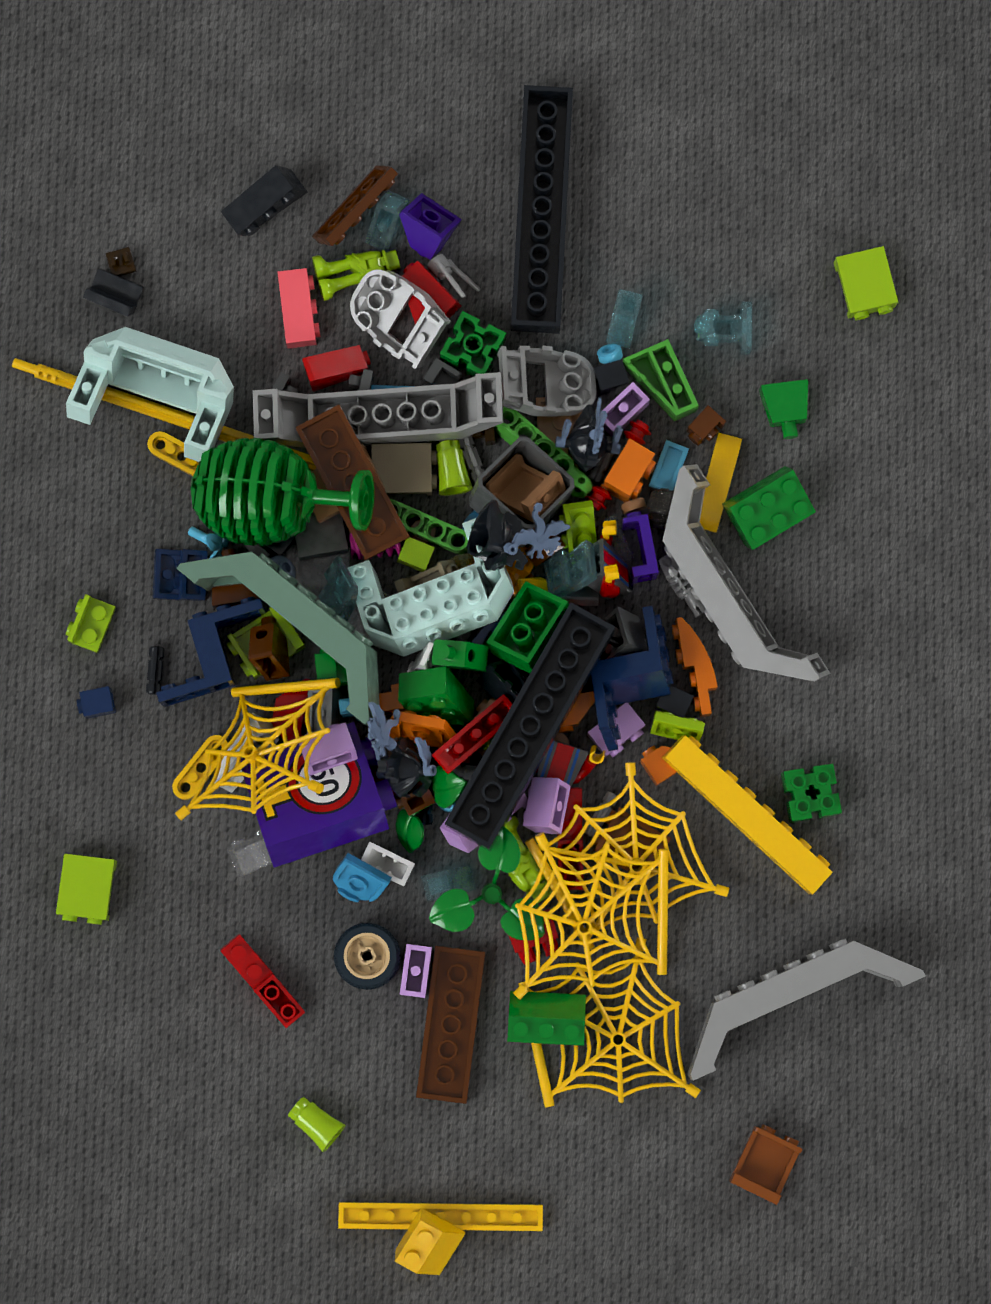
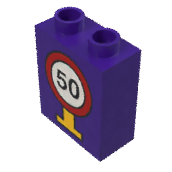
M354 722L346 725L358 759L311 776L309 775L310 781L315 780L324 785L322 793L318 794L308 789V786L293 789L273 798L257 810L256 817L274 868L389 829L385 811L396 808L397 804L387 779L377 782L373 779L370 768L378 765L371 743L374 739L369 740L368 737L360 739ZM299 743L294 748L289 759L288 770L293 772L294 758L299 749ZM290 747L285 748L279 758L278 765L283 768ZM276 751V753L274 754V756H273V758H272V762H273V763H274V761H275V756H276V754H277L278 751ZM301 753L298 759L297 773L305 778V761ZM269 754L263 755L268 760ZM249 763L242 768V772L251 774V764ZM267 766L261 769L256 774V780L271 768ZM275 771L256 786V790L280 772ZM284 775V776H282L281 778H279L278 780H276V781H274L273 783H271V784H270L269 786H267L264 790H262V791L257 795V797H258L262 792H264L266 789H268L269 787H271V786L274 785L275 783H277V782H279V781H281V780L287 778L288 776ZM243 776L245 783L251 785V778ZM294 779L282 784L269 792L257 804L273 793L301 782Z

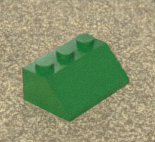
M510 991L507 1042L584 1046L586 995L527 992L520 1000L513 994L514 991Z

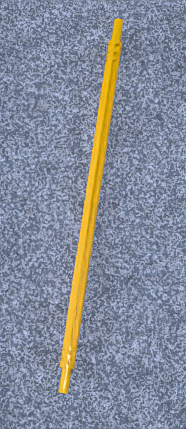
M17 358L12 363L13 368L34 374L35 378L72 390L78 377L42 364L35 365ZM110 387L106 388L101 399L189 430L195 418L193 415ZM223 426L218 439L227 442L242 438L250 440L254 436ZM291 449L294 453L301 456L311 471L316 469L309 454Z

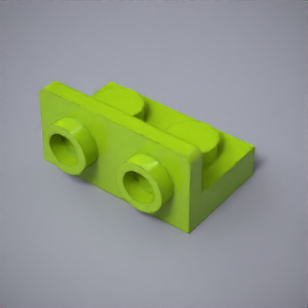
M592 500L562 504L563 515H559V521L562 520L564 524L571 526L570 529L565 530L564 534H561V539L566 545L563 549L568 548L569 557L574 556L573 547L592 545L597 542Z
M85 594L84 599L80 598L76 605L75 612L78 614L75 621H71L66 631L67 640L74 645L98 653L116 607Z
M656 710L650 734L675 740L684 735L687 737L691 735L700 743L705 723L695 718H682L670 712Z

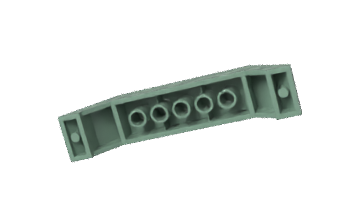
M253 552L179 564L177 569L207 591L217 586L244 584L341 664L347 673L350 704L346 710L368 726L367 721L373 718L368 703L380 704L377 652L371 648L374 644L371 640L357 630L353 633L354 626L338 615L334 617L336 612L319 599L315 601L317 596L301 584L296 586L299 581L281 568L279 569L280 566L263 553L258 556Z

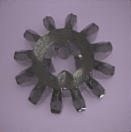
M666 488L654 489L650 494L647 514L651 528L665 531L674 493L673 490Z

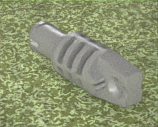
M668 555L658 560L668 583L678 598L685 600L694 617L696 618L704 613L706 608L701 601H697L692 595V586L688 580H684L677 570L679 566L676 561Z

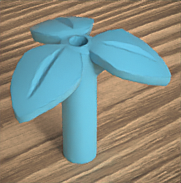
M194 526L188 531L189 536L206 544L213 551L210 558L221 557L223 547L226 548L230 541L223 539L215 533L207 534Z

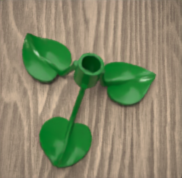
M441 766L436 767V775L432 778V791L435 794L434 800L441 808H448L460 797L467 781L460 778L453 771L447 774ZM402 809L396 819V832L402 846L409 853H413L422 844L424 828L421 820L416 816L418 812L408 816L406 810Z
M506 827L502 830L491 852L481 846L478 850V858L482 866L488 870H495L491 883L485 884L481 890V895L472 901H469L468 894L463 889H451L444 892L431 909L429 916L431 923L448 931L460 932L470 927L474 920L475 914L471 908L472 905L481 900L488 904L498 902L508 911L501 917L500 923L503 930L512 938L523 940L518 911L515 908V904L520 903L523 898L515 900L512 907L508 906L501 899L502 891L496 884L500 870L511 873L520 863L521 853L519 845L513 834ZM528 899L524 905L528 906L533 900ZM536 903L532 908L537 909L539 905ZM522 910L527 940H535L530 913ZM534 914L538 936L541 938L545 934L543 917Z

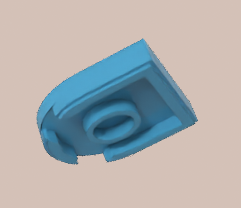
M349 853L338 865L333 875V881L338 888L339 894L353 902H359V900H369V902L376 900L392 878Z

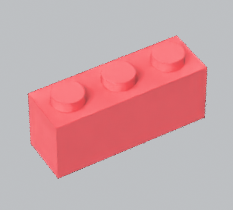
M307 268L278 271L287 348L317 345L316 338L321 336L319 323H314L313 314H318L316 299H311L310 290H315L313 275L308 276Z

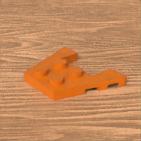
M404 710L400 712L399 723L391 728L389 736L393 739L395 737H409L415 744V737H420L422 740H426L428 746L440 748L456 733L449 723L439 716L417 715L413 711ZM470 755V756H469L465 761H463L462 763H468V764H470V760H471V756H472V755Z

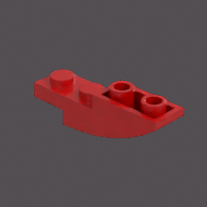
M582 787L570 788L562 832L568 827L576 810L573 806L577 804L582 808ZM580 814L570 831L557 841V848L564 849L578 836L582 830V816ZM583 836L570 849L571 851L581 852L583 850ZM557 858L558 867L570 870L560 859ZM568 861L577 871L583 870L581 862ZM560 872L564 880L579 882L575 875ZM567 885L568 890H584L582 886Z
M240 934L236 935L220 949L221 953L285 1028L289 1027L305 1013L291 993Z

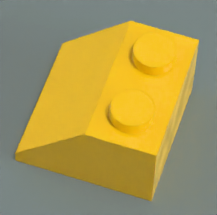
M421 1208L396 1248L395 1262L416 1274L440 1275L463 1239L465 1232Z

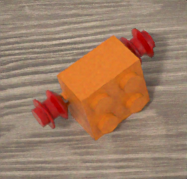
M640 420L629 422L632 427L631 430L624 431L627 439L626 445L605 478L604 483L600 486H592V495L585 496L587 501L592 500L594 510H606L604 502L605 500H612L611 495L623 502L637 499L644 484L641 482L642 479L648 480L656 465V462L653 461L655 453L642 446L645 445L644 435H651L648 430L649 426Z

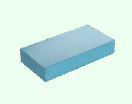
M666 440L648 487L672 495L679 469L684 464L689 448Z

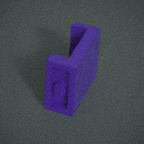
M641 511L626 514L627 518L622 520L621 530H637L643 565L632 567L630 572L631 583L656 580L659 571L648 514L642 515Z

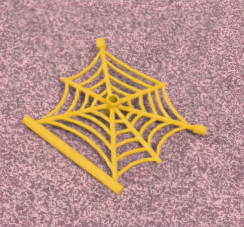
M329 678L233 687L231 689L232 697H240L236 715L223 737L211 749L205 750V753L208 754V759L200 786L189 805H184L176 811V816L183 820L191 813V809L228 808L256 814L257 810L267 802L293 789L308 786V789L318 794L322 793L324 785L315 780H309V759L322 737L330 733V728H325L323 725L321 709L325 693L329 689L339 688L341 684L340 679ZM320 690L317 694L307 699L279 707L255 705L245 699V696ZM319 699L317 719L321 730L312 733L309 723L310 707ZM305 704L295 713L275 718L257 717L247 710V705L264 711H280ZM242 709L243 719L237 732L222 750H216L233 730ZM305 712L308 734L299 737L297 719ZM249 717L262 722L287 721L283 725L271 729H258L250 726ZM293 723L296 739L287 741L286 729ZM245 725L246 730L243 733L239 742L232 748L231 751H227L228 748L235 742L237 737L240 735ZM252 731L258 733L275 732L270 737L258 738L252 736ZM282 734L284 743L276 745L274 740ZM247 736V740L245 741L240 751L236 752V750L242 745L243 741ZM316 738L305 758V778L297 773L298 759L309 741ZM253 740L264 743L256 748ZM303 742L295 755L293 772L288 770L290 756L297 744ZM290 747L283 768L278 765L279 758L284 749ZM276 751H278L277 754H276V756H275V761H274V763H273V762H272V758H273L274 754L276 753ZM269 754L268 760L263 755ZM212 755H218L214 776L205 792L200 795L211 768ZM222 756H227L223 776L215 783L221 768ZM231 757H237L235 767L228 772ZM247 764H251V774L239 772ZM267 766L271 768L256 780V774L261 769ZM275 771L280 772L256 790V786ZM284 775L288 776L287 778L275 783L274 785L266 789L257 797V795L271 783L278 780ZM245 776L251 778V785L226 781L231 777ZM294 779L301 782L281 789L257 804L264 796L280 785ZM220 786H237L250 789L251 797L211 793ZM230 798L251 801V808L229 804L199 803L204 799Z
M635 762L625 763L628 783L619 795L610 802L597 807L581 808L575 804L573 808L576 811L568 827L562 834L548 842L549 845H547L549 850L559 855H568L576 858L589 856L592 854H587L586 852L594 845L600 834L606 839L605 843H610L615 848L616 854L620 853L626 859L645 861L653 852L656 860L658 858L657 846L663 841L664 848L669 849L666 836L673 830L681 856L693 879L678 874L669 851L668 861L673 873L668 872V881L674 879L684 883L669 888L668 894L676 889L690 885L704 889L695 890L668 903V908L685 898L699 893L714 891V894L727 897L729 887L719 884L714 886L704 869L690 835L685 818L686 813L666 808L657 803L634 781V776L636 775ZM629 788L630 800L616 814L605 818H591L586 813V811H599L613 805ZM635 788L651 804L677 817L671 819L647 810L635 800ZM630 806L631 815L620 824L602 829L596 823L615 819ZM636 807L656 819L670 822L671 824L664 826L651 822L637 815ZM579 814L586 820L578 836L564 849L550 847L570 831ZM636 819L664 831L661 835L647 833L637 828ZM681 820L692 853L707 883L698 880L688 862L676 827ZM631 821V831L622 837L613 839L606 833L620 829ZM590 824L596 830L591 842L581 852L571 851L570 849L581 839ZM637 833L646 837L656 838L651 846L643 845L638 842ZM632 836V841L625 845H619L617 843L619 841L626 840L627 838ZM534 837L525 841V844L539 869H541L543 859L541 851L544 850L539 847ZM632 846L633 857H631L624 849ZM638 847L646 850L640 858ZM602 854L596 856L591 860H594L596 863H599ZM607 857L605 863H611L617 870H619L617 865L629 867V874L639 875L648 867L640 865L638 869H633L631 864L622 862L615 857ZM561 860L571 871H577L568 861ZM546 861L543 876L548 882L552 869ZM580 861L587 869L591 868L586 861ZM604 867L603 871L608 881L614 883L608 869ZM654 868L651 871L648 880L651 877L658 875L657 868ZM594 871L590 872L592 878L595 877ZM617 874L619 885L626 886L631 878L625 877L622 880V876ZM575 875L579 882L584 881L580 875ZM554 876L550 885L552 891L558 884L556 876ZM641 879L636 885H641L643 879ZM599 881L597 889L603 892ZM658 883L649 891L645 884L642 895L645 896L646 902L641 901V905L648 906L651 914L640 913V917L652 918L653 922L658 924V912L656 913L654 904L658 902V896L653 901L650 897V894L658 888ZM582 885L584 892H589L587 886ZM561 887L555 894V897L558 900V902L564 896V892ZM610 887L611 896L617 894L621 889H617L615 892L614 887ZM631 890L630 894L638 895L639 891ZM600 896V907L604 905V898ZM567 899L561 905L565 914L570 908ZM630 901L627 903V906L636 905L637 901ZM623 902L617 904L615 909L623 907ZM612 905L604 911V918L611 911ZM593 906L590 911L591 915L595 913ZM572 911L567 918L575 921L576 917ZM636 913L627 914V918L636 917ZM623 915L614 917V922L621 920ZM600 916L591 923L592 928L598 931L601 930ZM610 919L604 922L605 927L610 924ZM583 924L580 925V929H584ZM590 933L587 935L588 940H591L593 934ZM579 934L578 937L582 941V935ZM594 943L589 944L590 950L595 947Z
M544 832L535 835V839L539 847L543 848L544 854L541 869L533 887L520 903L515 904L524 941L525 984H521L513 994L521 1000L529 991V987L559 979L589 982L591 987H594L595 979L603 973L628 963H653L657 965L658 975H667L669 849H658V858L655 861H632L616 854L610 849V844L605 843L603 849L592 855L573 858L561 856L549 850L547 846L549 843ZM609 853L622 862L648 867L639 875L619 871L605 863ZM602 854L599 863L581 871H571L558 867L553 858L554 856L561 860L580 862L591 860ZM548 859L553 869L548 882L539 896L526 906L524 904L532 896L540 883ZM656 866H658L657 959L651 956L645 944L640 924L642 894L649 875ZM605 867L618 875L633 878V880L626 886H622L601 877V874ZM597 869L594 878L581 882L564 880L560 873L582 875ZM556 875L558 884L552 893L537 909L532 908L544 896ZM641 879L643 881L636 904V926L645 953L637 950L630 937L626 920L627 903L631 889ZM599 881H602L610 887L621 890L614 896H610L597 890ZM593 883L591 891L583 894H570L567 885L582 886ZM561 887L564 896L558 904L549 912L542 911ZM625 893L622 921L630 946L619 940L614 924V911L617 901ZM595 894L609 899V901L602 907H599L594 902ZM589 896L588 901L583 903H575L573 898L581 899ZM567 899L570 905L567 913L562 917L553 914ZM611 905L610 927L614 938L607 935L604 926V911ZM586 906L584 915L581 917L577 907ZM593 906V908L597 911L589 917L591 908ZM522 910L530 913L535 938L536 972L530 979L529 948ZM572 911L576 917L575 921L567 919V917L570 916ZM534 914L544 918L550 943V958L541 967L539 936ZM599 916L602 932L592 928L591 925ZM548 918L557 921L561 933V946L555 952ZM562 923L574 926L576 929L566 941ZM586 923V927L580 929V925ZM591 933L598 937L588 940L587 935ZM579 934L582 935V941L574 940ZM600 940L608 941V943L599 945L591 951L589 949V944ZM578 944L583 945L585 954L563 951L569 945ZM611 945L622 948L604 954L591 962V955L601 948ZM631 952L643 958L619 961L605 967L595 975L593 974V966L615 954ZM558 956H574L586 959V965L578 963L551 964ZM559 967L587 969L588 978L576 975H558L536 981L543 972Z
M637 937L635 946L637 950L644 952L640 939ZM635 955L632 959H642V958L639 957V956H637V955ZM632 963L624 964L612 970H608L602 975L613 974L615 972L625 969ZM633 963L631 974L623 980L611 984L595 982L596 987L613 988L629 980L628 988L622 992L612 995L596 994L589 982L583 981L570 993L576 994L586 985L590 993L586 997V1003L593 998L596 1007L585 1015V1025L595 1030L597 1040L596 1055L590 1059L591 1042L589 1032L585 1026L587 1044L585 1064L576 1070L578 1045H574V1061L570 1076L562 1082L565 1072L566 1055L565 1045H560V1075L557 1087L552 1091L542 1044L531 1043L545 1108L555 1106L553 1096L557 1093L576 1088H596L618 1096L619 1103L624 1102L625 1096L652 1087L685 1088V1092L694 1098L698 1096L701 1090L692 1083H687L682 1062L679 1036L680 1002H675L661 991L648 974L644 963ZM638 965H640L643 974L660 996L671 1003L670 1006H666L655 999L643 987L636 977ZM576 967L571 974L576 975L579 972L580 976L587 977L585 974L587 969ZM593 970V974H596V973L599 972V971ZM565 979L554 987L540 991H533L528 988V992L549 993L560 989L572 979ZM634 982L652 1002L662 1007L663 1010L658 1011L633 991ZM626 994L624 1004L620 1006L604 1007L600 999H614ZM631 995L643 1006L654 1012L655 1015L648 1017L635 1009L630 1004ZM628 1008L637 1016L645 1019V1021L638 1025L632 1023L626 1017ZM622 1009V1013L616 1016L608 1015L606 1012ZM674 1009L675 1043L682 1079L674 1075L669 1053L668 1013ZM599 1010L602 1019L597 1025L587 1020ZM664 1016L663 1036L669 1071L658 1064L655 1057V1020ZM620 1019L618 1030L616 1031L611 1020ZM604 1022H606L611 1032L601 1028ZM626 1022L632 1028L623 1033L624 1025ZM650 1023L652 1059L644 1054L642 1045L643 1028ZM637 1031L639 1050L626 1042V1038ZM600 1033L611 1040L602 1050H600ZM615 1035L623 1037L621 1044L617 1045L613 1042ZM614 1046L616 1047V1055L606 1054ZM623 1046L631 1052L622 1054L621 1047ZM636 1055L644 1060L622 1068V1059L627 1056ZM600 1058L616 1059L617 1066L596 1061ZM650 1064L659 1070L637 1073L623 1079V1072L637 1066ZM590 1066H605L616 1070L617 1078L605 1073L584 1071ZM592 1075L617 1082L618 1091L596 1084L567 1085L578 1076ZM649 1075L667 1076L676 1082L650 1083L623 1093V1084L638 1077Z

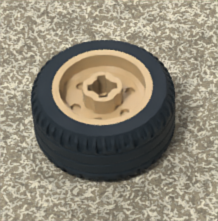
M360 923L348 928L340 936L334 949V963L341 978L349 985L364 990L376 989L387 984L397 973L401 961L400 947L396 938L386 928L374 923ZM368 951L371 952L372 959L365 961L363 954Z

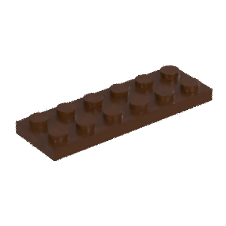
M340 404L295 427L328 490L350 491L353 478L359 470L371 471L374 480V508L368 528L365 531L356 530L350 520L349 507L337 506L365 561L410 538Z
M435 946L416 1098L467 1103L485 952Z

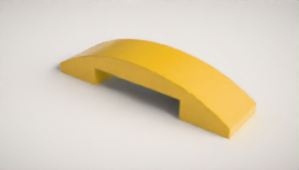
M718 433L706 476L710 486L705 488L700 523L704 530L717 532L724 508L722 503L727 498L742 442L741 438Z

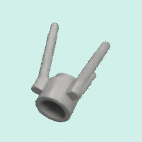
M439 254L429 261L427 266L437 280L438 278L440 280L447 278L461 297H465V293L451 276L453 271L477 292L480 291V287L463 273L451 259L447 260L444 254Z

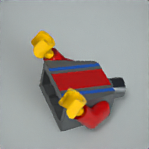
M616 520L604 521L600 540L583 549L585 584L607 599L615 598L619 594L627 596L633 590V584L628 581L627 563L611 547L613 540L611 535H617Z
M554 740L534 776L559 778L570 786L578 784L591 773L597 764L603 762L605 750L601 754H596L597 746L593 745L590 755H588L589 752L585 749Z

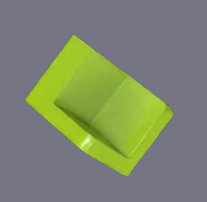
M410 537L405 540L397 562L424 572L435 547Z

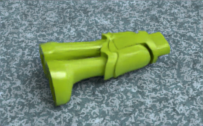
M381 250V253L380 251L352 253V255H345L346 259L334 262H326L320 255L312 257L323 301L331 299L334 293L341 289L359 284L361 279L372 270L392 271L401 268L396 250L388 252ZM347 270L353 273L339 278L324 279Z
M513 816L506 823L505 827L517 840L521 857L518 867L513 872L508 873V876L520 890L527 892V895L533 887L540 869L529 849L526 848L517 833L519 820L516 816ZM543 875L531 896L533 900L539 896L547 884ZM548 888L544 896L537 902V904L545 898H547L552 893L550 888Z

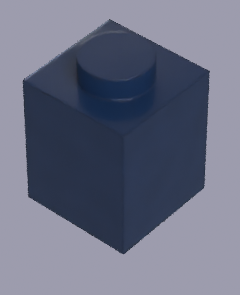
M109 686L79 692L80 699H77L79 714L83 713L86 719L116 713L112 689Z

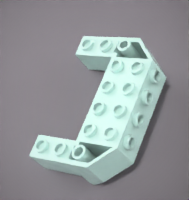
M123 327L93 339L85 348L84 363L66 402V412L68 418L91 425L109 384L195 413L196 416L184 442V457L199 462L201 461L202 453L215 448L233 404L234 386L219 358L128 327Z
M476 518L462 523L467 540H469ZM476 545L477 551L480 553L482 546ZM473 556L475 563L386 598H384L378 575L369 560L348 567L346 571L364 629L374 643V646L404 657L423 650L429 642L434 643L435 639L449 640L498 621L514 593L513 583L505 565L502 569L497 568L495 571L492 569L486 570L484 561Z

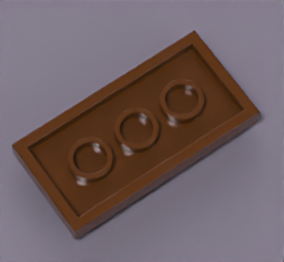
M376 165L312 237L320 244L338 245L345 238V232L349 227H354L361 221V214L378 202L379 199L377 197L383 190L387 191L395 183L394 178L398 173L392 167Z

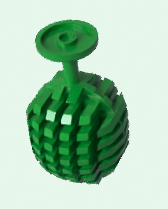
M242 438L235 441H227L214 449L211 448L202 453L201 461H199L191 481L190 489L193 509L207 528L223 539L230 540V542L244 543V545L250 546L257 544L264 546L273 542L279 543L289 539L290 536H296L306 530V522L309 523L316 504L349 507L352 526L356 530L363 531L370 524L374 508V480L371 471L359 470L353 478L350 491L317 489L315 475L301 456L285 445L277 444L278 442L271 440L263 441L264 439L251 438L250 440Z

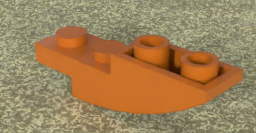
M679 617L675 620L676 625H672L673 639H678L679 649L675 650L677 664H682L683 670L693 668V672H689L691 687L696 688L697 697H693L695 712L699 711L700 717L710 716L712 712L708 691L718 688L715 672L701 640L691 626L682 617Z

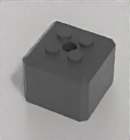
M519 437L478 477L469 496V506L479 514L487 503L491 500H496L503 514L507 511L515 514L486 489V483L518 453L522 455L526 465L546 475H549L554 470L560 473L567 490L540 516L546 525L563 508L562 504H566L575 487L574 478L530 438ZM516 514L517 518L522 521L523 529L528 530L531 528L535 530V522L533 523Z

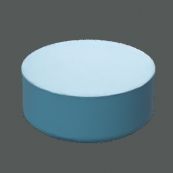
M617 344L604 345L597 351L599 362L602 364L611 363L623 357L621 346Z

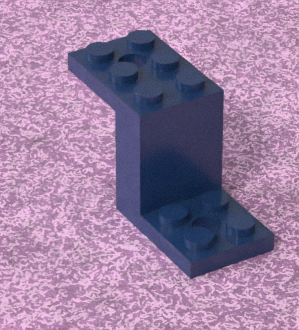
M248 597L241 600L240 605L231 607V604L222 605L216 608L217 612L207 614V611L199 612L192 615L193 619L187 620L205 678L200 679V676H194L186 679V684L176 686L175 683L162 686V691L156 692L159 703L163 707L236 686L219 629L264 615L266 612L260 598L255 600V597Z
M653 606L643 607L649 650L599 660L591 674L598 726L608 751L618 750L617 740L621 739L619 725L616 724L615 720L618 717L616 705L671 694L669 684H674L672 671L668 665L670 656L665 645V641H667L664 626H662L660 614L655 615Z

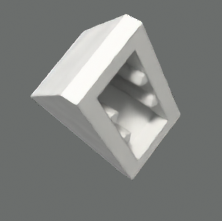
M371 842L368 843L361 858L362 861L391 876V881L405 886L415 863Z

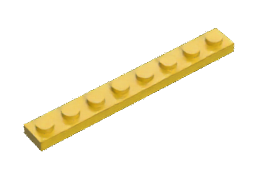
M339 1202L338 1229H408L422 1208L461 1230L543 1231V1205Z

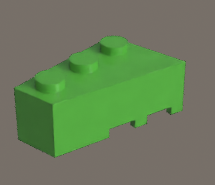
M668 339L623 358L624 367L628 373L674 422L697 412L699 405Z

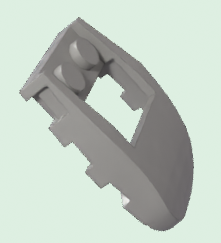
M372 270L361 279L350 301L351 315L355 323L362 331H367L373 337L372 342L378 347H384L392 352L391 355L398 359L405 358L413 363L411 367L414 369L424 366L423 362L446 325L451 322L428 293L392 271ZM414 295L422 302L425 309L403 344L390 331L408 301Z
M544 345L542 348L520 346L518 350H506V346H501L497 353L499 372H501L502 403L504 407L531 416H572L581 413L588 404L592 405L596 398V379L593 367L585 357L567 350L562 353L554 351L552 346ZM526 363L543 365L545 407L533 405V402L528 401Z

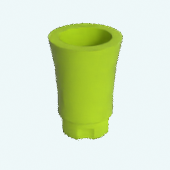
M446 440L437 444L436 459L439 475V494L450 496L472 490L473 486L468 476L459 440Z
M305 1097L301 1098L288 1114L295 1121L294 1124L303 1130L323 1153L334 1143L346 1127L345 1124L327 1114L315 1103H310Z

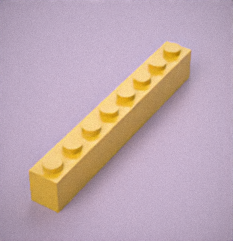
M681 736L662 759L803 890L813 895L833 873L828 868L830 863L821 855L816 857L810 851L812 848L810 844L803 838L798 840L791 833L794 830L784 821L779 823L773 817L775 812L766 804L761 806L755 800L757 797L755 793L748 787L743 789L736 783L738 778L727 769L724 772L718 766L720 761L711 753L706 755L700 749L702 745L693 736Z

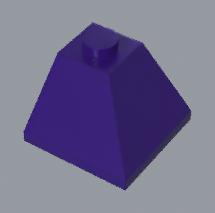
M422 193L405 207L399 215L410 247L417 251L420 256L429 260L433 259L441 251L462 220Z

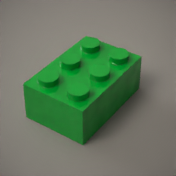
M786 466L722 503L743 544L751 550H754L816 512L794 470Z
M525 581L486 642L492 655L531 673L569 606L568 601Z
M447 666L399 673L398 701L406 710L413 711L417 715L439 716L446 720L454 731H460L474 719V699Z

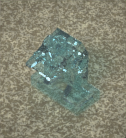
M742 302L739 315L725 316L719 315V310H705L703 314L697 316L694 324L696 341L704 342L705 346H718L719 343H740V355H750L752 350V302ZM716 323L730 324V335L716 334Z

